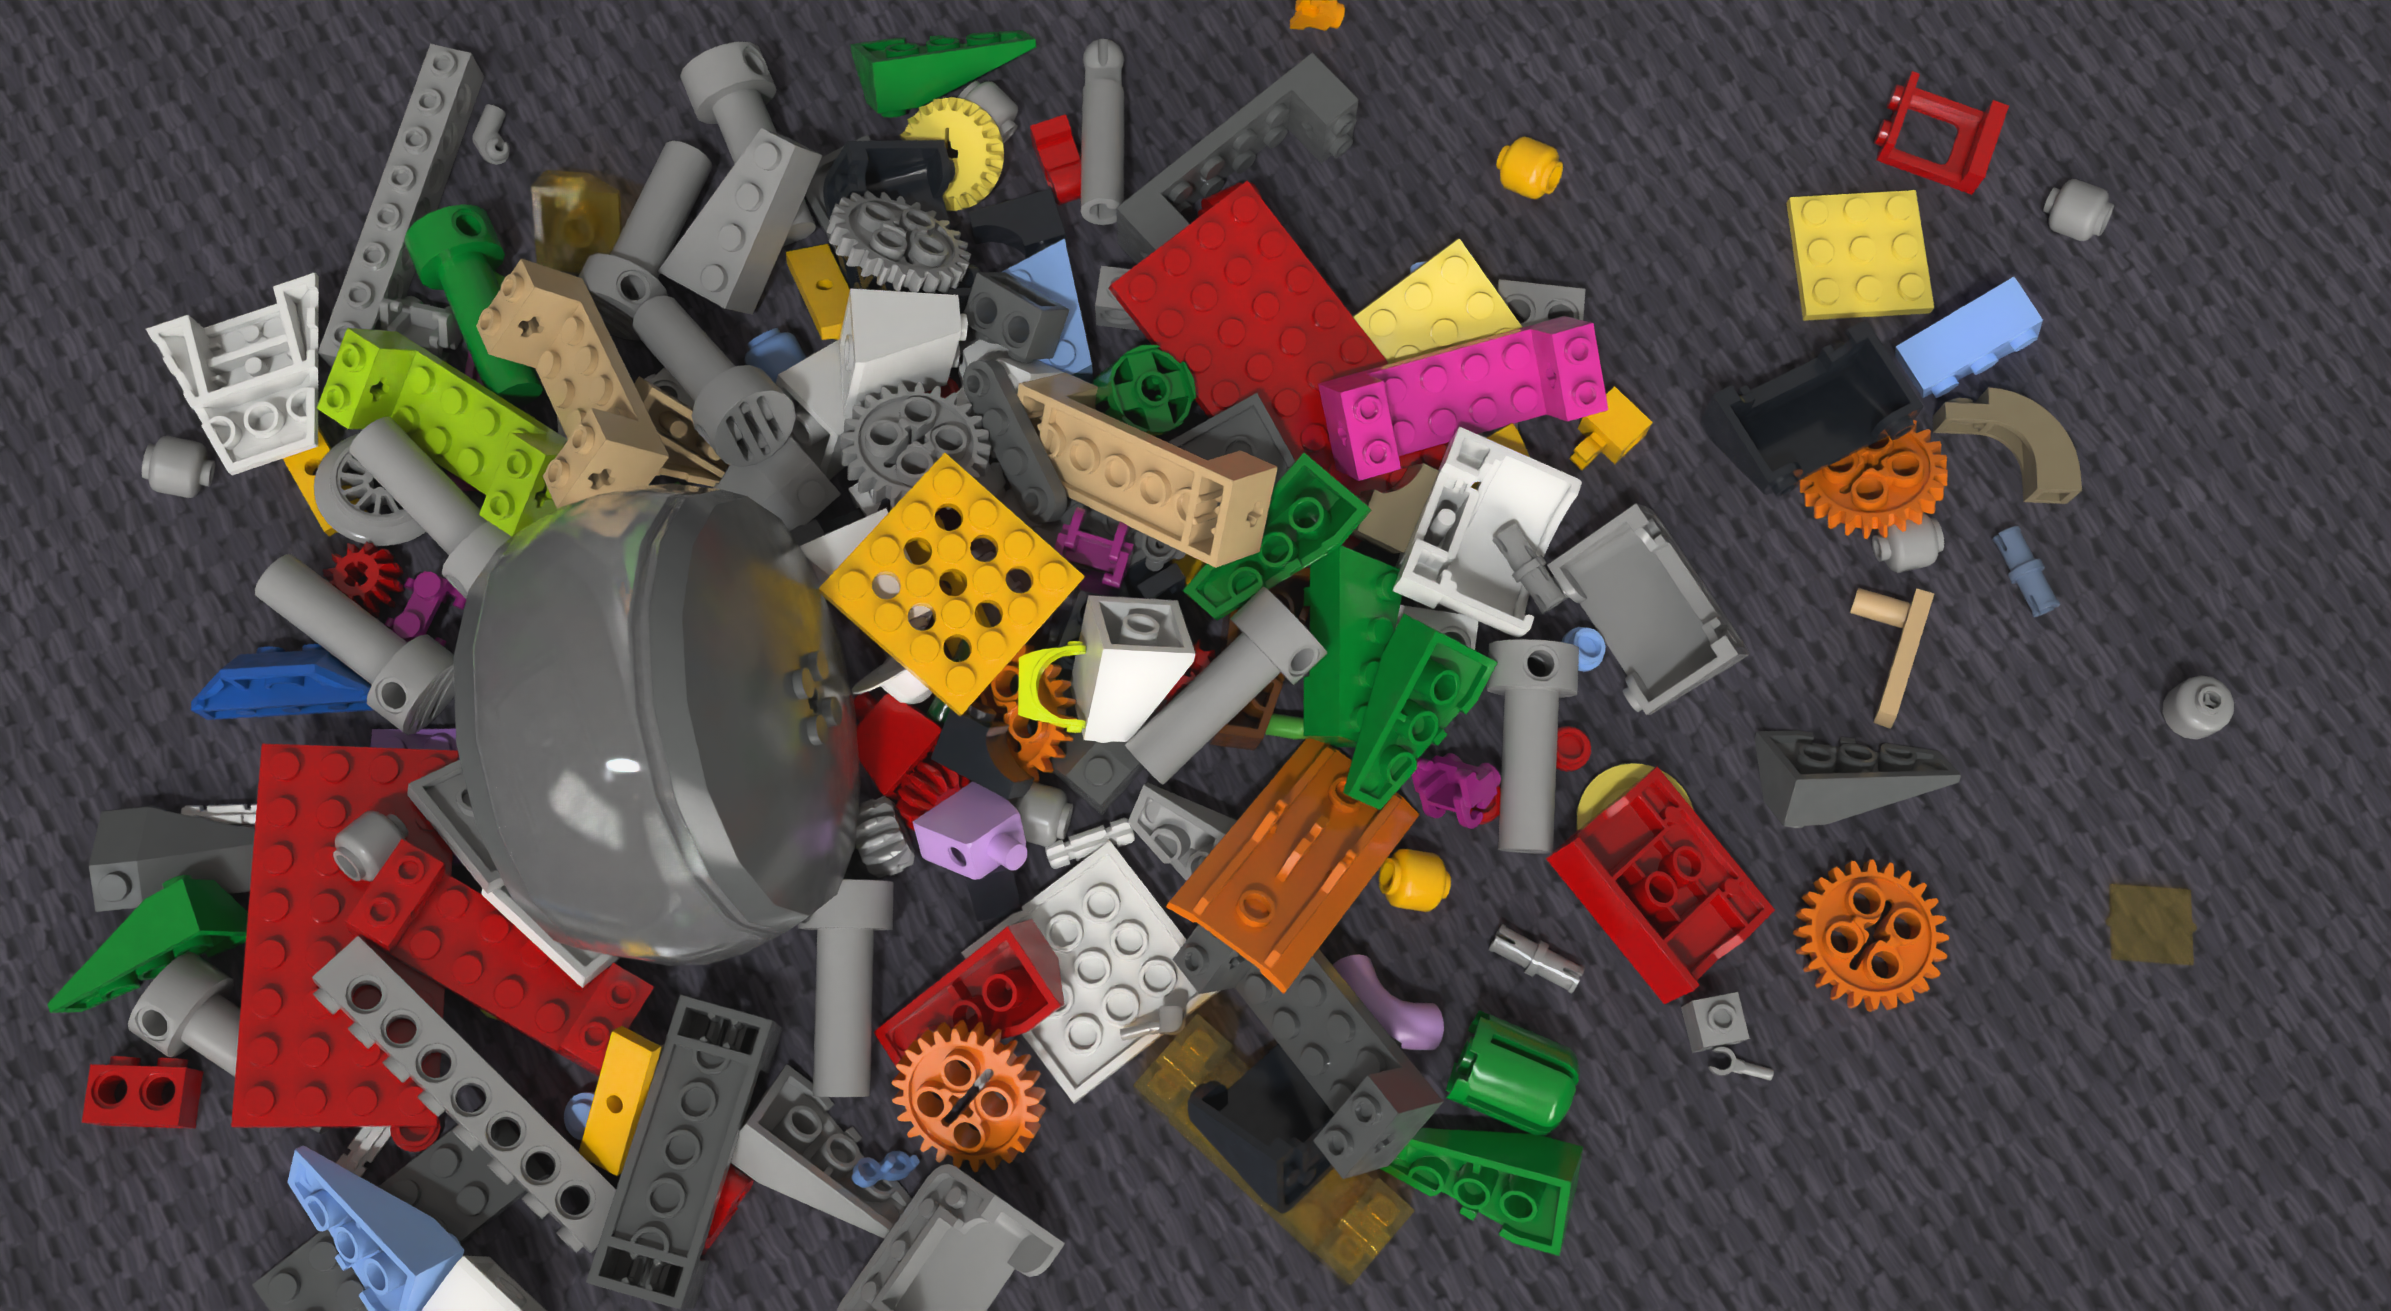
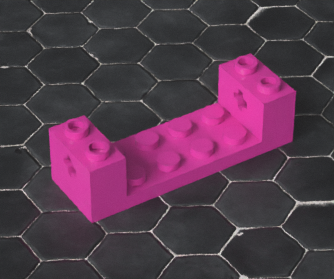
M1566 316L1318 384L1336 470L1358 481L1401 469L1399 456L1450 442L1459 426L1479 434L1546 414L1568 422L1608 410L1594 324Z

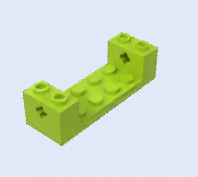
M347 328L319 400L318 410L347 429H364L377 419L391 417L434 462L485 494L486 498L479 515L510 536H514L521 530L550 523L561 522L564 524L569 511L556 508L543 475L549 463L556 458L568 439L397 331Z

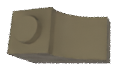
M1424 463L1408 467L1401 480L1389 490L1383 493L1375 489L1361 491L1359 496L1355 495L1372 511L1352 532L1351 536L1389 554L1405 553L1439 471Z

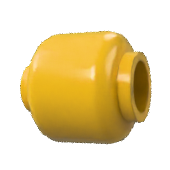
M1520 137L1511 146H1504L1496 163L1497 169L1500 170V181L1503 187L1530 199H1539L1545 193L1551 194L1557 187L1563 172V164L1559 161L1557 150L1552 146L1529 137Z
M1399 849L1392 854L1391 858L1385 860L1379 873L1380 891L1382 894H1385L1391 906L1397 908L1430 912L1438 906L1442 899L1447 897L1451 887L1450 874L1446 871L1442 859L1434 853Z

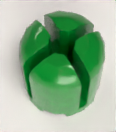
M1140 345L1124 353L1092 381L1091 384L1098 387L1095 410L1161 439L1180 426L1189 414L1191 403L1196 398L1194 378L1184 361L1179 363L1169 353L1159 350L1160 346Z
M1479 1010L1468 1029L1469 1032L1475 1034L1474 1038L1469 1036L1458 1063H1454L1446 1087V1091L1449 1092L1446 1098L1533 1135H1547L1561 1123L1572 1104L1576 1092L1575 1086L1579 1082L1580 1076L1576 1054L1567 1046Z

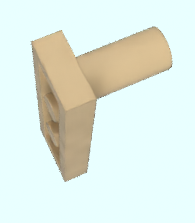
M1858 588L1850 611L1851 614L1902 628L1873 722L1875 724L1891 729L1897 717L1934 593L1916 589L1911 603L1865 589Z

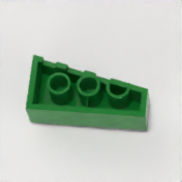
M1339 546L1310 564V587H1304V606H1310V633L1324 647L1327 654L1310 670L1309 675L1304 676L1303 736L1335 747H1356L1382 654L1396 629L1402 595L1392 591L1400 569L1344 546Z

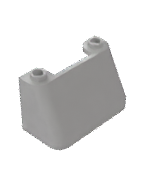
M1637 503L1547 565L1554 575L1551 578L1566 596V599L1570 597L1574 602L1580 603L1627 674L1625 681L1628 687L1623 689V693L1637 712L1643 709L1646 715L1653 714L1749 655V651L1741 637L1665 525L1653 510Z
M950 1164L941 1165L922 1184L842 1299L837 1311H987L1015 1269L1029 1277L1038 1276L1051 1265L1065 1243L956 1166Z

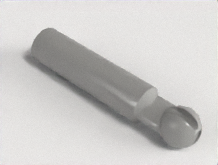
M1098 39L1086 47L1082 59L1085 67V86L1082 91L1081 214L1088 222L1108 225L1117 222L1116 208L1124 202V90L1122 87L1124 56L1120 46L1114 41Z

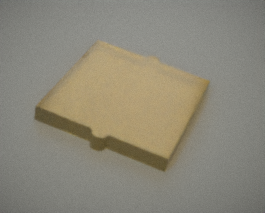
M2118 884L2109 885L2110 917L2105 920V923L2110 927L2111 960L2194 965L2193 932L2196 931L2197 926L2195 923H2192L2191 890Z

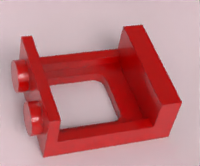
M1912 71L1903 86L1896 84L1891 93L1886 108L1893 110L1890 121L1885 119L1882 121L1874 140V144L1881 146L1876 161L1972 195L1986 176L2009 105L1993 100L1985 112L1916 88L1920 74ZM1908 109L1953 124L1957 128V135L1946 164H1937L1894 147Z

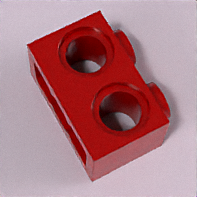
M111 1056L109 1065L90 1064L82 1123L100 1126L196 1128L203 1071L187 1068L188 1060L158 1058L157 1066H140L141 1058ZM125 1080L127 1093L117 1103L114 1095L115 1089L121 1081ZM172 1081L175 1086V1094L170 1102L164 1104L162 1091Z

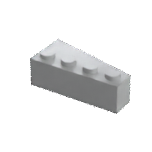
M761 128L657 272L725 309L753 315L822 155L788 137Z

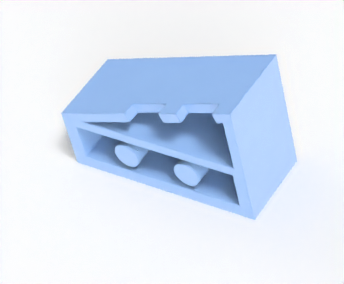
M1064 238L1002 272H1006L1069 309L1053 358L1036 360L1091 384L1093 381L1092 362Z
M2012 277L1897 345L1895 356L1922 398L1932 393L1938 398L1957 387L1959 379L1973 372L1975 375L1980 374L1995 365L2000 358L2014 351H2019L2036 341L2043 319L2016 278Z

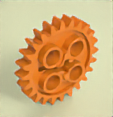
M1913 420L1915 427L1904 436L1896 440H1891L1888 436L1799 480L1800 493H1804V504L1806 507L1814 506V517L1816 519L1828 515V528L1830 529L1840 523L1845 524V535L1847 536L1857 527L1862 528L1864 539H1868L1872 529H1878L1882 537L1887 538L1888 528L1892 524H1895L1902 532L1906 531L1907 519L1920 525L1922 524L1923 512L1934 514L1936 501H1942L1944 498V486H1947L1948 470H1946L1947 456L1941 455V442H1930L1931 430L1929 429L1916 433L1917 421Z
M1025 644L991 682L992 690L988 685L979 696L983 705L996 711L995 718L1002 721L1003 717V721L1009 724L1006 732L1009 750L1016 763L1027 774L1034 777L1033 782L1037 783L1039 782L1038 769L1042 772L1052 773L1054 771L1049 759L1050 757L1065 758V753L1058 746L1060 741H1073L1074 737L1064 731L1063 727L1038 721L1037 731L1031 736L1027 728L1029 718L1018 715V691L1014 695L1011 693L1010 682L1016 674L1019 676V657L1034 652V646ZM1050 664L1039 680L1038 697L1040 703L1051 714L1059 718L1077 719L1066 715V708L1076 704V699L1063 696V692L1072 684L1070 681L1056 680L1062 667ZM1018 741H1019L1020 744H1021V751H1020V752H1018V746H1019V745H1018Z
M1874 859L1864 863L1862 872L1856 861H1851L1845 865V874L1838 867H1835L1828 871L1830 882L1822 877L1813 882L1819 894L1809 891L1803 895L1802 899L1811 909L1804 908L1796 912L1795 916L1806 922V926L1794 930L1793 935L1806 939L1807 944L1798 948L1796 954L1810 955L1812 960L1806 964L1803 970L1804 972L1819 971L1821 975L1815 983L1817 988L1828 983L1833 985L1830 999L1832 1000L1840 998L1844 993L1848 994L1847 1004L1848 1008L1851 1009L1858 1006L1862 998H1864L1865 1007L1868 1012L1877 1010L1880 1000L1886 1010H1891L1897 1007V997L1904 1004L1915 1000L1912 989L1920 994L1930 989L1923 977L1934 979L1940 976L1941 972L1932 962H1940L1947 959V954L1937 949L1936 945L1949 940V936L1936 932L1935 926L1946 921V917L1940 915L1932 916L1930 910L1939 901L1937 898L1923 900L1921 895L1926 889L1927 885L1925 883L1912 888L1908 885L1911 879V872L1909 870L1896 878L1894 877L1893 863L1886 864L1878 872ZM1854 893H1860L1868 899L1870 903L1869 914L1861 913L1856 909L1853 903ZM1890 901L1892 907L1889 913L1880 921L1873 935L1878 941L1864 949L1858 960L1856 970H1852L1850 962L1869 937V933L1865 929L1878 922L1885 902ZM1895 918L1903 919L1910 927L1909 939L1901 938L1894 929ZM1832 931L1840 932L1846 937L1848 941L1846 953H1841L1833 947L1831 943ZM1874 956L1880 957L1886 962L1888 966L1886 979L1874 973L1871 964Z
M959 1020L952 1030L943 1022L934 1032L927 1029L918 1041L914 1040L905 1051L906 1054L896 1065L900 1072L893 1079L892 1085L900 1090L892 1101L895 1104L906 1106L897 1119L898 1121L912 1122L913 1127L909 1130L907 1136L911 1138L921 1135L924 1138L920 1148L922 1152L930 1149L932 1146L938 1149L936 1161L939 1163L947 1155L953 1156V1164L958 1169L965 1160H969L974 1172H978L985 1161L992 1170H995L1002 1159L1007 1163H1011L1019 1151L1023 1153L1031 1143V1138H1034L1041 1127L1038 1121L1046 1108L1038 1103L1046 1092L1043 1088L1032 1086L1041 1073L1035 1070L1026 1071L1025 1065L1030 1060L1031 1055L1025 1054L1017 1057L1013 1053L1018 1044L1017 1040H1012L1006 1045L1000 1043L1001 1030L999 1028L989 1037L984 1033L983 1022H978L971 1032H968L964 1020ZM958 1060L966 1063L970 1070L962 1067ZM986 1069H991L994 1074L986 1081L980 1091L973 1096L953 1122H945L944 1117L952 1110L959 1099L967 1093ZM932 1092H935L936 1094H938V1095L942 1098V1100H939L938 1098H936V1097L932 1094ZM995 1092L1002 1094L1007 1101L1000 1099ZM968 1123L976 1126L979 1131L972 1129Z

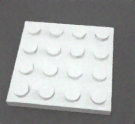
M1111 841L1107 842L1022 906L1023 911L1013 913L961 952L966 959L1007 926L1033 919L1058 957L1065 1005L1031 1031L1022 1035L1074 1104L1164 1035L1159 1033L1149 1034L1122 1041L1120 1029L1149 1022H1159V1008L1161 1006H1180L1186 1011L1187 1017L1219 992L1199 994L1172 960L1186 942V938Z

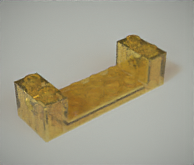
M1197 1013L1134 1083V1092L1345 1286H1351L1415 1210L1379 1177L1373 1180L1368 1174L1363 1173L1342 1179L1335 1168L1290 1211L1282 1214L1265 1203L1189 1119L1187 1100L1198 1085L1217 1080L1225 1085L1228 1090L1251 1069L1232 1052L1233 1045Z

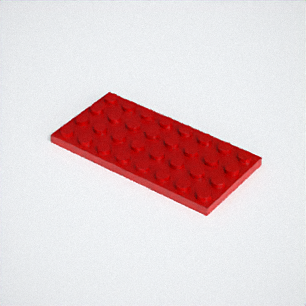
M1248 180L1109 286L1110 292L1152 345L1160 346L1159 350L1169 353L1179 363L1184 361L1187 364L1194 378L1195 401L1209 418L1257 393L1295 462L1305 453L1350 492L1358 496L1361 491L1375 489L1383 493L1389 490L1401 480L1409 466L1424 463L1438 470L1449 442L1399 456L1401 469L1360 481L1336 470L1318 384L1388 365L1389 363ZM1350 535L1341 546L1352 550L1362 540Z
M262 743L231 1127H437L438 1117L417 1097L424 1090L411 1077L402 1083L382 1063L389 1056L376 1043L368 1049L348 1030V1027L354 1023L351 1018L341 1009L333 1015L315 998L313 993L319 987L314 983L312 977L357 937L348 931L345 920L372 882L363 879L355 881L349 878L335 862L333 852L336 851V835L363 813L377 811L385 816L393 814L398 817L408 830V836L405 838L406 841L445 864V873L452 877L453 851L407 794L409 783L458 761V750ZM365 942L444 1020L445 988ZM364 985L355 991L352 1001L360 1009H371L380 1002L382 993L373 985ZM398 1019L388 1027L387 1036L394 1043L404 1044L413 1039L417 1028L408 1019ZM431 1053L423 1060L421 1068L427 1076L440 1078L442 1053Z

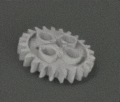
M866 191L864 197L856 193H852L850 199L842 197L840 203L835 204L827 228V233L831 234L829 243L838 246L835 253L840 256L849 257L846 263L847 266H860L863 268L861 276H876L877 284L880 286L890 282L893 284L895 291H900L902 286L908 287L910 292L918 293L920 289H923L926 293L934 294L937 289L947 294L949 287L956 289L959 282H962L971 253L966 251L968 243L959 240L961 233L955 230H948L950 224L948 220L938 221L935 219V211L924 212L920 210L921 205L918 202L912 206L907 205L902 196H899L896 201L891 200L885 192L881 193L880 198H876L869 191Z
M921 382L917 383L914 392H908L903 383H899L897 394H892L887 388L881 387L880 400L867 394L864 407L853 406L852 419H845L844 433L841 434L840 450H842V465L848 466V480L859 479L858 492L860 494L873 489L874 504L881 502L885 497L890 499V511L944 453L949 455L979 482L980 477L986 476L991 446L988 445L989 431L981 429L982 416L971 417L972 404L966 403L959 407L956 406L958 394L954 392L944 399L940 397V386H936L930 394L924 393Z

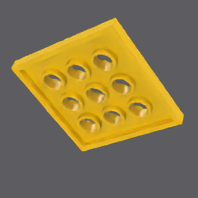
M944 453L818 590L823 597L961 717L1085 576L949 455ZM944 507L955 509L961 516L960 527L952 531L943 530L936 523L935 513ZM979 538L990 540L996 547V557L989 562L978 561L971 553V543ZM912 541L923 542L930 550V559L921 565L912 564L905 558L904 547ZM1014 569L1025 571L1030 576L1031 588L1024 593L1013 592L1006 584V574ZM947 572L960 574L965 580V591L958 596L945 594L939 585L940 577ZM880 575H890L898 582L899 593L891 599H882L872 589L873 580ZM983 603L995 605L1001 614L1000 623L990 628L980 625L975 618L976 607ZM916 606L927 607L934 615V625L925 631L916 630L908 621V612ZM953 637L964 639L970 648L969 657L962 662H954L948 659L943 649L944 643L948 639Z

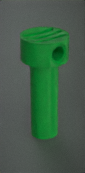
M461 204L430 212L415 221L406 231L404 238L407 250L422 284L431 289L444 290L483 386L517 408L536 400L541 395L543 388L535 369L489 355L476 327L482 311L490 306L500 291V286L493 271H496L502 264L505 256L487 211L475 205Z

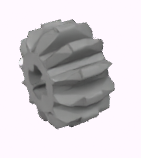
M886 796L876 800L872 798L860 803L858 807L856 849L861 855L862 862L866 864L868 872L878 878L886 875L892 876L904 871V868L913 865L915 850L912 846V839L907 831V826L901 819L900 812L895 808L896 804Z

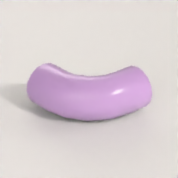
M1350 955L1333 964V967L1387 1033L1402 1043V1049L1434 1050L1439 1046L1443 1037L1444 1022L1438 1006L1433 1003L1406 1002L1392 996L1380 983L1371 959L1365 955Z

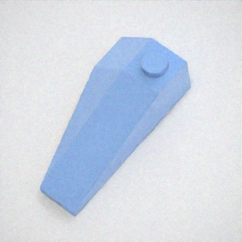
M303 1145L295 1149L287 1183L316 1229L322 1232L328 1229L334 1238L336 1249L339 1252L335 1259L344 1271L352 1267L366 1289L359 1294V1297L367 1310L421 1311L455 1264L462 1258L464 1249L461 1247L458 1239L453 1234L448 1233L433 1217Z

